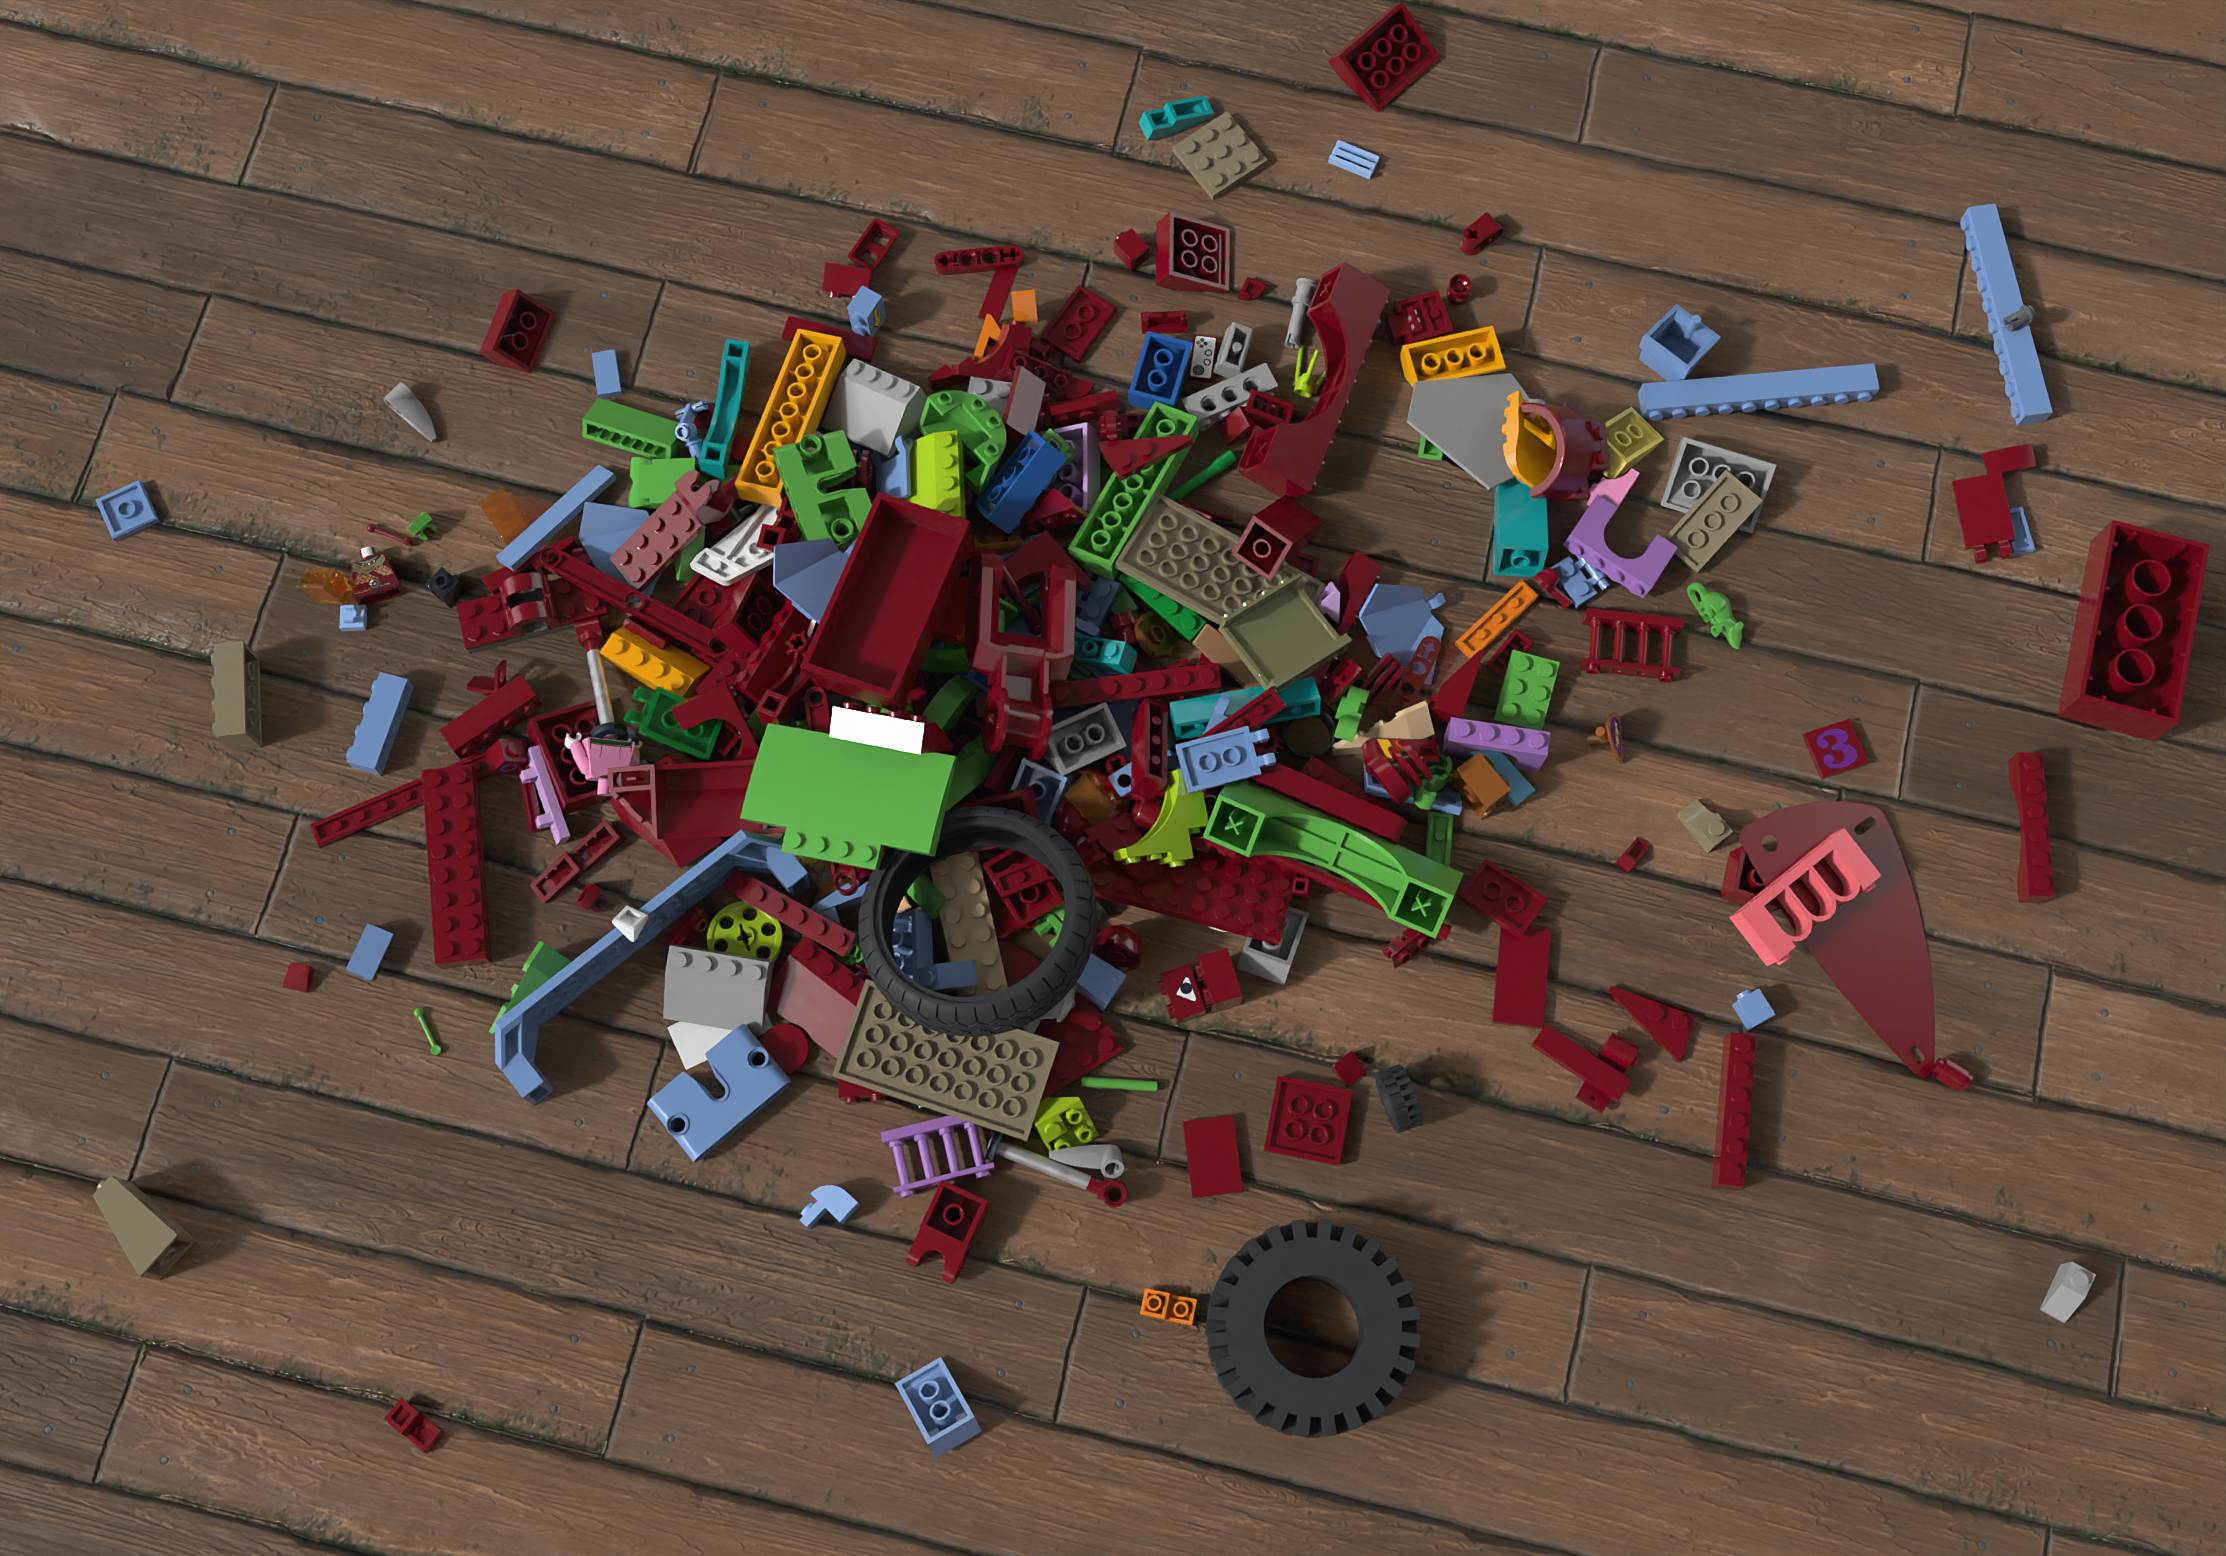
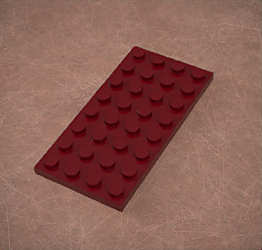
M1111 808L1107 821L1128 812ZM1137 827L1142 837L1148 833ZM1213 846L1208 853L1192 847L1194 858L1185 860L1184 866L1170 868L1169 863L1162 864L1163 873L1161 876L1141 884L1118 866L1119 863L1109 854L1106 855L1107 858L1092 866L1090 878L1095 896L1276 945L1280 943L1292 897L1294 877H1297L1296 872L1258 855L1247 857L1237 852L1235 857L1231 858L1230 856L1220 854Z

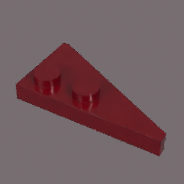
M1190 435L1104 441L1098 443V449L1118 479L1122 481L1193 445V439Z
M1610 986L1608 993L1611 994L1613 1000L1619 1006L1622 1005L1633 1016L1632 1019L1646 1033L1651 1034L1653 1040L1658 1045H1662L1673 1056L1672 1059L1675 1062H1681L1695 1016Z

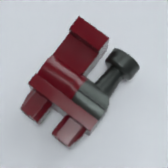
M739 472L733 475L734 478L720 487L719 492L715 495V501L727 495L733 496L734 501L729 512L720 521H716L707 527L714 540L728 535L755 511L757 512L762 505L750 501L744 507L738 508L747 501L740 499L735 486Z

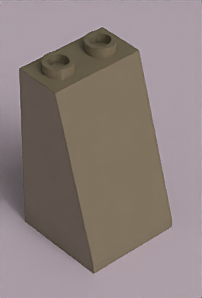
M111 1175L98 1184L97 1191L92 1195L139 1276L160 1281L196 1241L195 1238L131 1181Z

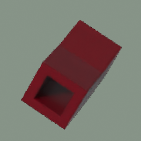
M1294 877L1292 893L1295 895L1294 899L1310 901L1313 886L1310 879Z

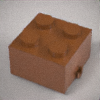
M1478 752L1450 774L1452 778L1450 784L1461 794V797L1478 818L1482 820L1504 803L1511 789L1507 779L1503 775L1499 776L1493 769L1492 761L1487 756L1483 757Z

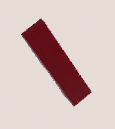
M571 536L548 546L556 547L569 555L573 554V548H579ZM542 549L535 552L516 571H512L505 566L482 577L481 580L494 595L500 593L499 586L501 583L512 576L535 571L546 575L550 571L545 569L541 563L540 554L543 551ZM554 553L547 555L545 558V562L548 564H554L558 561V555Z
M604 819L570 852H564L530 884V887L547 904L626 841V837L612 821Z

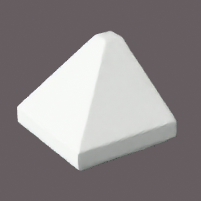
M626 906L612 920V923L630 941L634 942L645 925L648 915Z

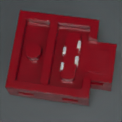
M1438 290L1394 302L1392 310L1394 316L1387 317L1385 322V329L1392 346L1402 343L1407 345L1452 335L1454 331Z

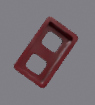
M874 218L848 254V258L862 268L876 270L899 237L900 231L882 220ZM877 234H882L890 239L885 247H880L873 243ZM866 251L877 256L872 265H868L860 260Z

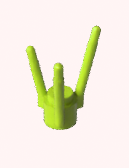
M1301 344L1299 346L1295 379L1292 387H1294L1293 391L1297 395L1310 398L1312 394H1317L1319 387L1324 382L1325 371L1315 383V377L1311 375L1319 355V350H1315L1307 373H1303L1300 376L1304 345Z

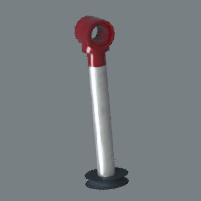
M594 617L574 622L579 644L586 649L600 725L591 731V737L626 741L629 737L627 726L614 721L603 659L600 654V645L605 639L600 618Z
M995 1131L989 1141L984 1161L989 1159L992 1163L996 1154L1095 1193L1098 1195L1097 1199L1104 1201L1110 1207H1120L1128 1197V1187L1121 1180H1112L1107 1177L1101 1180L1002 1140L1004 1134ZM1114 1186L1120 1188L1122 1197L1119 1200H1112L1108 1195L1109 1188Z

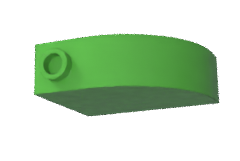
M955 675L939 690L922 715L927 717L926 721L936 722L945 735L950 738L980 687L961 675Z

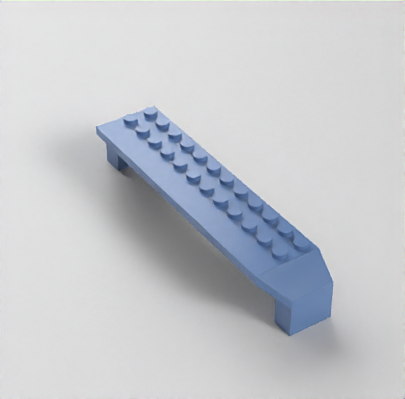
M740 830L638 910L647 914L648 919L634 942L630 941L616 927L495 1022V1063L522 1098L535 1106L555 1090L534 1064L539 1027L685 914L690 907L695 906L727 881L734 867L743 872L773 874L794 900L809 889L813 883L808 872L792 854L781 852L783 842L778 838Z

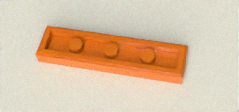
M1521 580L1455 642V646L1470 659L1479 650L1483 651L1538 599L1539 595Z

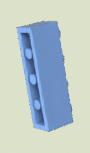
M380 672L378 678L373 681L370 700L364 705L363 719L356 727V738L346 755L347 763L353 769L382 776L414 688L408 679Z

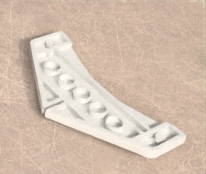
M816 431L814 435L820 437L823 434ZM809 447L808 451H814L816 449ZM826 488L821 490V492L827 493ZM762 504L757 512L710 549L705 548L697 554L690 563L691 568L721 585L729 586L773 564L774 553L760 550L756 546L762 524L773 525L780 508ZM801 536L799 542H804L803 536Z

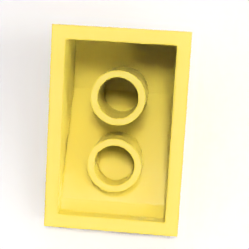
M1632 407L1605 423L1608 432L1607 444L1610 454V470L1602 471L1603 474L1609 479H1617L1664 440Z

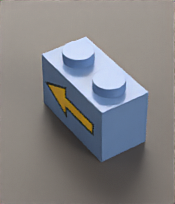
M862 285L847 309L852 330L862 336L873 337L886 318L883 299L881 295Z

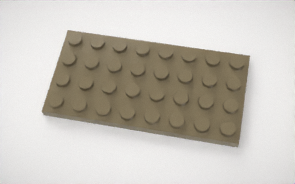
M1157 493L1114 565L1118 570L1218 625H1221L1222 617L1227 612L1239 610L1244 602L1251 598L1253 600L1259 598V595L1265 589L1277 587L1278 583L1287 576L1292 578L1298 573L1301 575L1298 584L1314 605L1326 584L1289 564L1272 581L1267 580L1232 555L1240 537L1160 493Z
M866 979L832 1076L1027 1141L1060 1043L1020 1029L980 1037L954 1036L940 1033L904 1016L887 1001L873 981Z

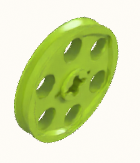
M741 901L724 907L716 914L708 928L707 945L708 949L715 950L714 947L717 942L726 941L728 949L725 952L757 957L759 949L768 948L771 954L767 959L776 960L782 949L783 932L777 919L745 901ZM748 909L757 911V917L752 921L744 919V913ZM725 917H730L734 921L729 929L720 927V922ZM767 924H773L776 927L775 933L771 936L762 934V929ZM740 926L743 927L747 936H752L748 938L750 951H748L743 941H739L742 939Z

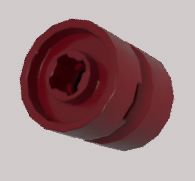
M1125 611L1111 617L1112 632L1114 635H1117L1115 640L1126 642L1137 652L1142 650L1134 630L1135 621L1139 618L1140 612Z

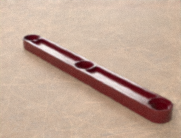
M553 546L547 547L541 552V563L548 571L708 656L721 660L730 650L726 646L724 652H714L712 649L713 645L722 641L711 629ZM552 553L558 555L556 563L548 564L545 562L547 555ZM633 598H640L642 604L639 608L634 609L629 606V601Z
M813 686L804 695L809 730L830 734L832 716L829 698L821 687ZM820 693L823 695L820 703H810V699L814 694ZM830 862L833 881L837 891L844 896L855 894L859 888L857 867ZM846 877L852 878L853 885L849 889H841V881Z

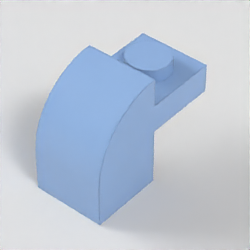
M833 1185L821 1186L810 1193L817 1202L815 1204L811 1202L801 1212L803 1217L800 1221L807 1228L811 1229L829 1211L843 1225L860 1205L840 1187Z

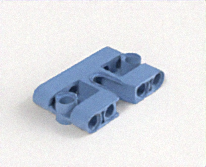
M745 1024L735 1028L705 1053L716 1078L725 1088L723 1098L715 1099L706 1087L683 1071L647 1102V1105L663 1123L667 1131L675 1138L694 1163L709 1154L792 1083L790 1078ZM761 1053L764 1054L765 1062L761 1066H755V1056ZM683 1119L685 1121V1128L683 1131L676 1133L674 1125L678 1120Z

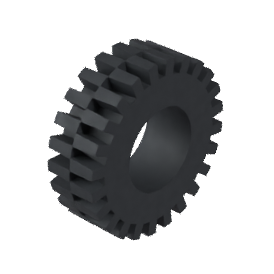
M1305 1219L1294 1220L1289 1225L1273 1226L1255 1239L1254 1237L1251 1238L1231 1257L1213 1289L1208 1304L1205 1332L1209 1347V1359L1218 1375L1217 1379L1222 1388L1226 1389L1233 1398V1403L1241 1411L1244 1410L1257 1423L1278 1430L1279 1433L1305 1438H1319L1357 1429L1382 1414L1391 1401L1401 1394L1406 1378L1412 1374L1416 1362L1413 1361L1415 1350L1420 1346V1334H1417L1416 1322L1420 1319L1418 1306H1413L1410 1296L1413 1292L1409 1280H1403L1398 1271L1399 1263L1393 1256L1388 1258L1379 1249L1381 1247L1380 1243L1372 1237L1366 1240L1357 1234L1358 1229L1346 1225L1341 1228L1332 1225L1330 1220L1319 1219L1316 1223H1305ZM1299 1281L1322 1282L1338 1290L1351 1304L1358 1322V1342L1352 1358L1338 1373L1324 1378L1302 1377L1284 1368L1270 1352L1264 1335L1265 1312L1273 1295L1289 1284Z

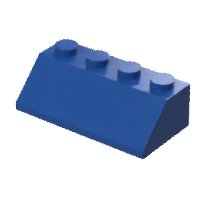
M1030 429L974 506L990 522L1007 534H1010L1012 530L1019 526L1024 514L1032 509L1039 494L1048 488L1054 474L1063 468L1067 457L1034 430Z

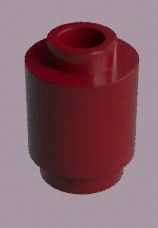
M1945 1056L1943 1059L1938 1058L1932 1067V1071H1934L1933 1077L1954 1090L1965 1091L1973 1079V1074L1969 1072V1068L1948 1056Z

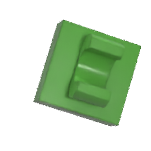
M422 512L405 528L412 535L418 533L420 539L424 541L428 539L423 533L425 528L428 527L433 532L437 531L433 524L428 523L432 518L426 512Z

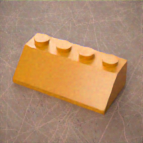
M1493 326L1403 345L1400 354V362L1405 378L1413 388L1415 382L1473 377L1506 368Z
M624 626L612 633L600 651L605 662L654 690L656 687H660L686 699L696 694L695 690L712 670V667L676 646L670 644V646H666L662 650Z

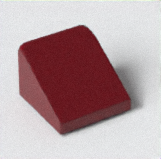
M1352 1050L1331 1067V1070L1346 1088L1366 1073V1070Z

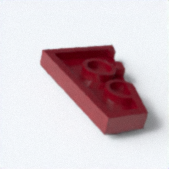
M1128 813L1085 829L1083 832L1085 838L1098 834L1100 838L1097 841L1098 846H1100L1099 849L1114 859L1113 851L1127 848L1143 838ZM1140 857L1141 862L1126 864L1125 860L1117 861L1119 863L1118 866L1140 884L1161 876L1163 873L1157 860L1147 861V857Z

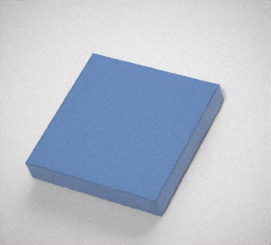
M141 480L96 499L110 535L115 542L160 522Z

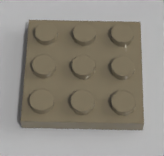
M1228 112L1223 113L1172 148L1173 153L1212 200L1266 166L1268 162L1267 158Z

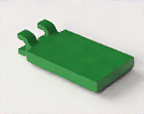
M640 686L638 689H635L632 699L646 704L642 714L630 709V711L626 712L623 721L641 726L638 733L704 761L709 760L724 719H709L682 731L671 709L673 705L686 698L660 687H656L654 693Z

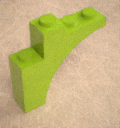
M1181 769L1167 773L1163 807L1151 830L1135 844L1113 851L1115 861L1125 860L1126 864L1141 862L1140 857H1147V861L1159 859L1160 865L1169 863L1170 868L1184 866L1185 860L1194 858L1190 835L1201 833L1200 828L1206 827L1208 824V816L1203 791L1188 794Z

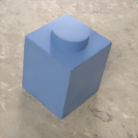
M1750 989L1743 991L1736 996L1738 1000L1732 1004L1748 1031L1775 1015L1760 989L1753 992Z

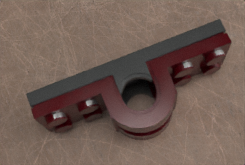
M536 572L522 573L504 580L499 586L500 593L456 604L464 646L469 654L575 628L574 622L599 617L600 621L611 619L607 601L563 578L550 580L547 575Z

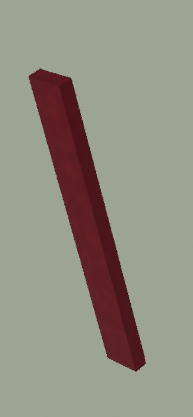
M487 750L447 766L472 764L478 771V781L495 775L490 773L485 753ZM422 777L310 824L317 846L319 848L325 847L424 805Z

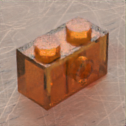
M503 488L478 502L507 546L532 523L524 511L520 513L515 507L519 503L511 492L506 493Z
M306 567L295 588L315 603L345 605L351 598L352 590L356 584L335 568Z
M1088 770L1067 788L1065 797L1095 826L1113 819L1120 813L1122 805L1117 794L1113 791L1109 792L1103 786L1104 782L1096 773L1092 774Z

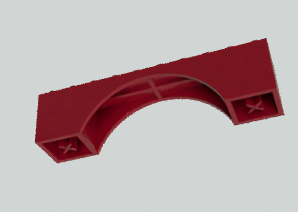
M1343 262L1322 274L1306 313L1318 332L1324 351L1325 379L1321 395L1312 412L1301 423H1279L1257 434L1242 471V476L1280 498L1286 494L1290 498L1295 499L1313 491L1317 483L1315 480L1316 476L1325 463L1324 456L1333 443V433L1341 423V419H1339L1341 413L1349 403V393L1356 385V375L1364 365V355L1373 342V332L1380 324L1381 319L1379 317L1381 312L1388 304L1387 297L1390 289L1347 262Z

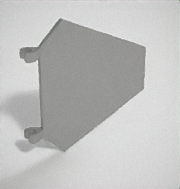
M1512 373L1419 381L1414 384L1407 423L1490 490L1513 478L1525 484L1512 473L1504 456L1503 444L1507 442V436L1502 433V425L1506 424L1507 418L1504 416L1505 409L1510 407V401L1507 400V396L1519 390L1522 393V398L1530 403L1546 404V402L1542 399H1530Z

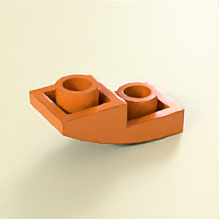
M1145 1288L1140 1315L1194 1326L1199 1300Z

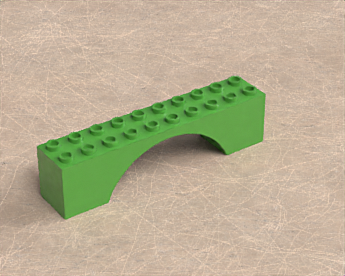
M1246 779L1225 785L1217 798L1203 838L1247 857L1280 855L1308 861L1334 871L1354 882L1375 898L1383 907L1389 919L1435 939L1464 874Z

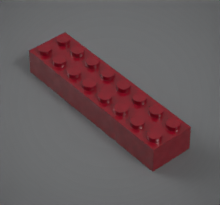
M472 764L421 770L435 965L441 969L492 963L478 771Z

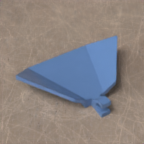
M585 502L579 540L588 555H590L596 568L631 587L610 560V557L650 516L646 510ZM661 573L642 592L643 594L651 596ZM633 598L629 602L642 603V600L640 598Z
M831 538L775 545L773 564L774 587L792 601L791 604L807 618L813 619L819 624L856 539L844 553L839 551Z
M1375 584L1359 613V618L1368 634L1366 638L1376 657L1382 658L1386 652L1390 653L1394 659L1398 660L1406 668L1398 679L1431 685L1444 627L1434 618L1430 611L1446 602L1443 594L1439 593L1436 595V593H1431L1424 599L1423 587ZM1390 661L1385 665V668L1391 664Z

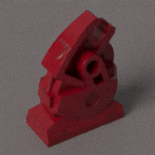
M1117 410L1102 411V416L1098 418L1100 442L1123 440L1121 417L1118 415ZM1100 452L1101 463H1108Z

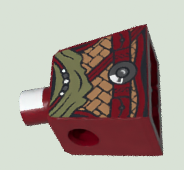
M374 547L362 548L360 550L362 560L351 565L354 598L358 604L369 606L406 594L397 573L386 555H376Z

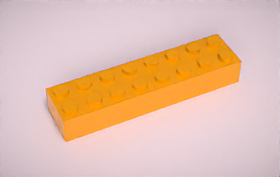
M797 329L735 481L740 499L781 507L785 488L777 469L772 449L790 443H798L803 436L815 434L846 356L841 337Z

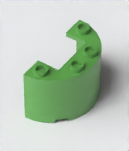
M949 390L928 396L917 429L923 436L936 432L958 431L963 443V450L978 465L964 475V481L977 496H980L991 483L1006 445V430L1001 417L984 399L967 392Z

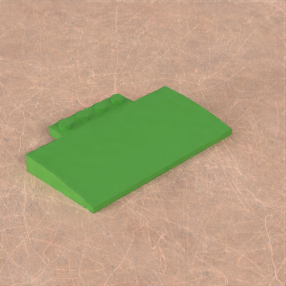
M768 723L753 767L740 818L748 822L785 828L781 852L876 871H879L884 847L935 857L957 757L934 752L917 754L830 737V734Z

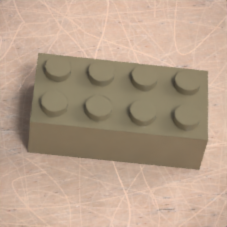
M244 641L214 644V653H211V663L214 667V676L211 677V684L213 690H215V699H212V710L215 713V722L212 724L213 734L232 751L262 748L259 656Z

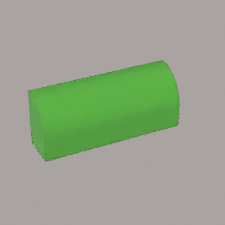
M598 398L583 417L582 437L648 458L674 459L683 440H680L675 435V429L679 422L602 398Z

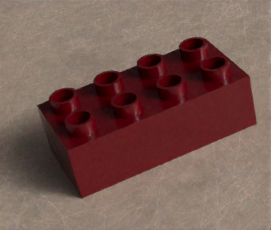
M2112 520L2091 540L2057 716L2153 742L2178 725L2209 544Z

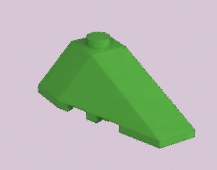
M539 941L522 968L526 972L523 979L518 983H514L511 989V1001L506 1002L502 1006L489 1032L495 1036V1022L565 968L571 961Z

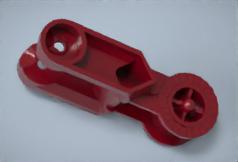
M977 551L972 558L968 574L965 656L970 669L987 676L988 697L984 705L983 721L981 723L982 747L984 752L989 755H996L1002 748V745L1024 747L1028 759L1039 760L1048 748L1052 732L1053 704L1048 693L1049 685L1066 681L1074 655L1075 569L1072 565L1053 564L1050 571L1043 573L1040 587V601L1042 605L1041 638L998 632L999 596L1003 577L1002 556Z

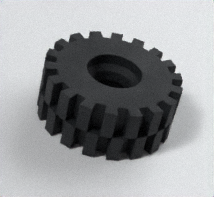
M1398 1064L1376 1072L1375 1082L1378 1087V1093L1393 1129L1397 1133H1401L1422 1125L1421 1107L1418 1104L1419 1101L1415 1095L1414 1087L1411 1085V1080L1403 1066Z

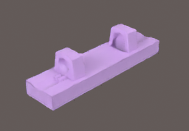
M539 745L533 746L528 749L525 755L530 768L521 771L520 778L522 784L535 782L545 814L537 816L535 820L537 828L550 827L557 846L566 843L570 834Z

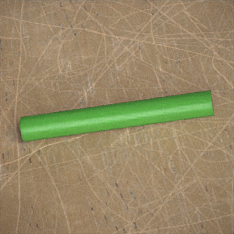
M1081 1077V1087L1157 1092V1081Z

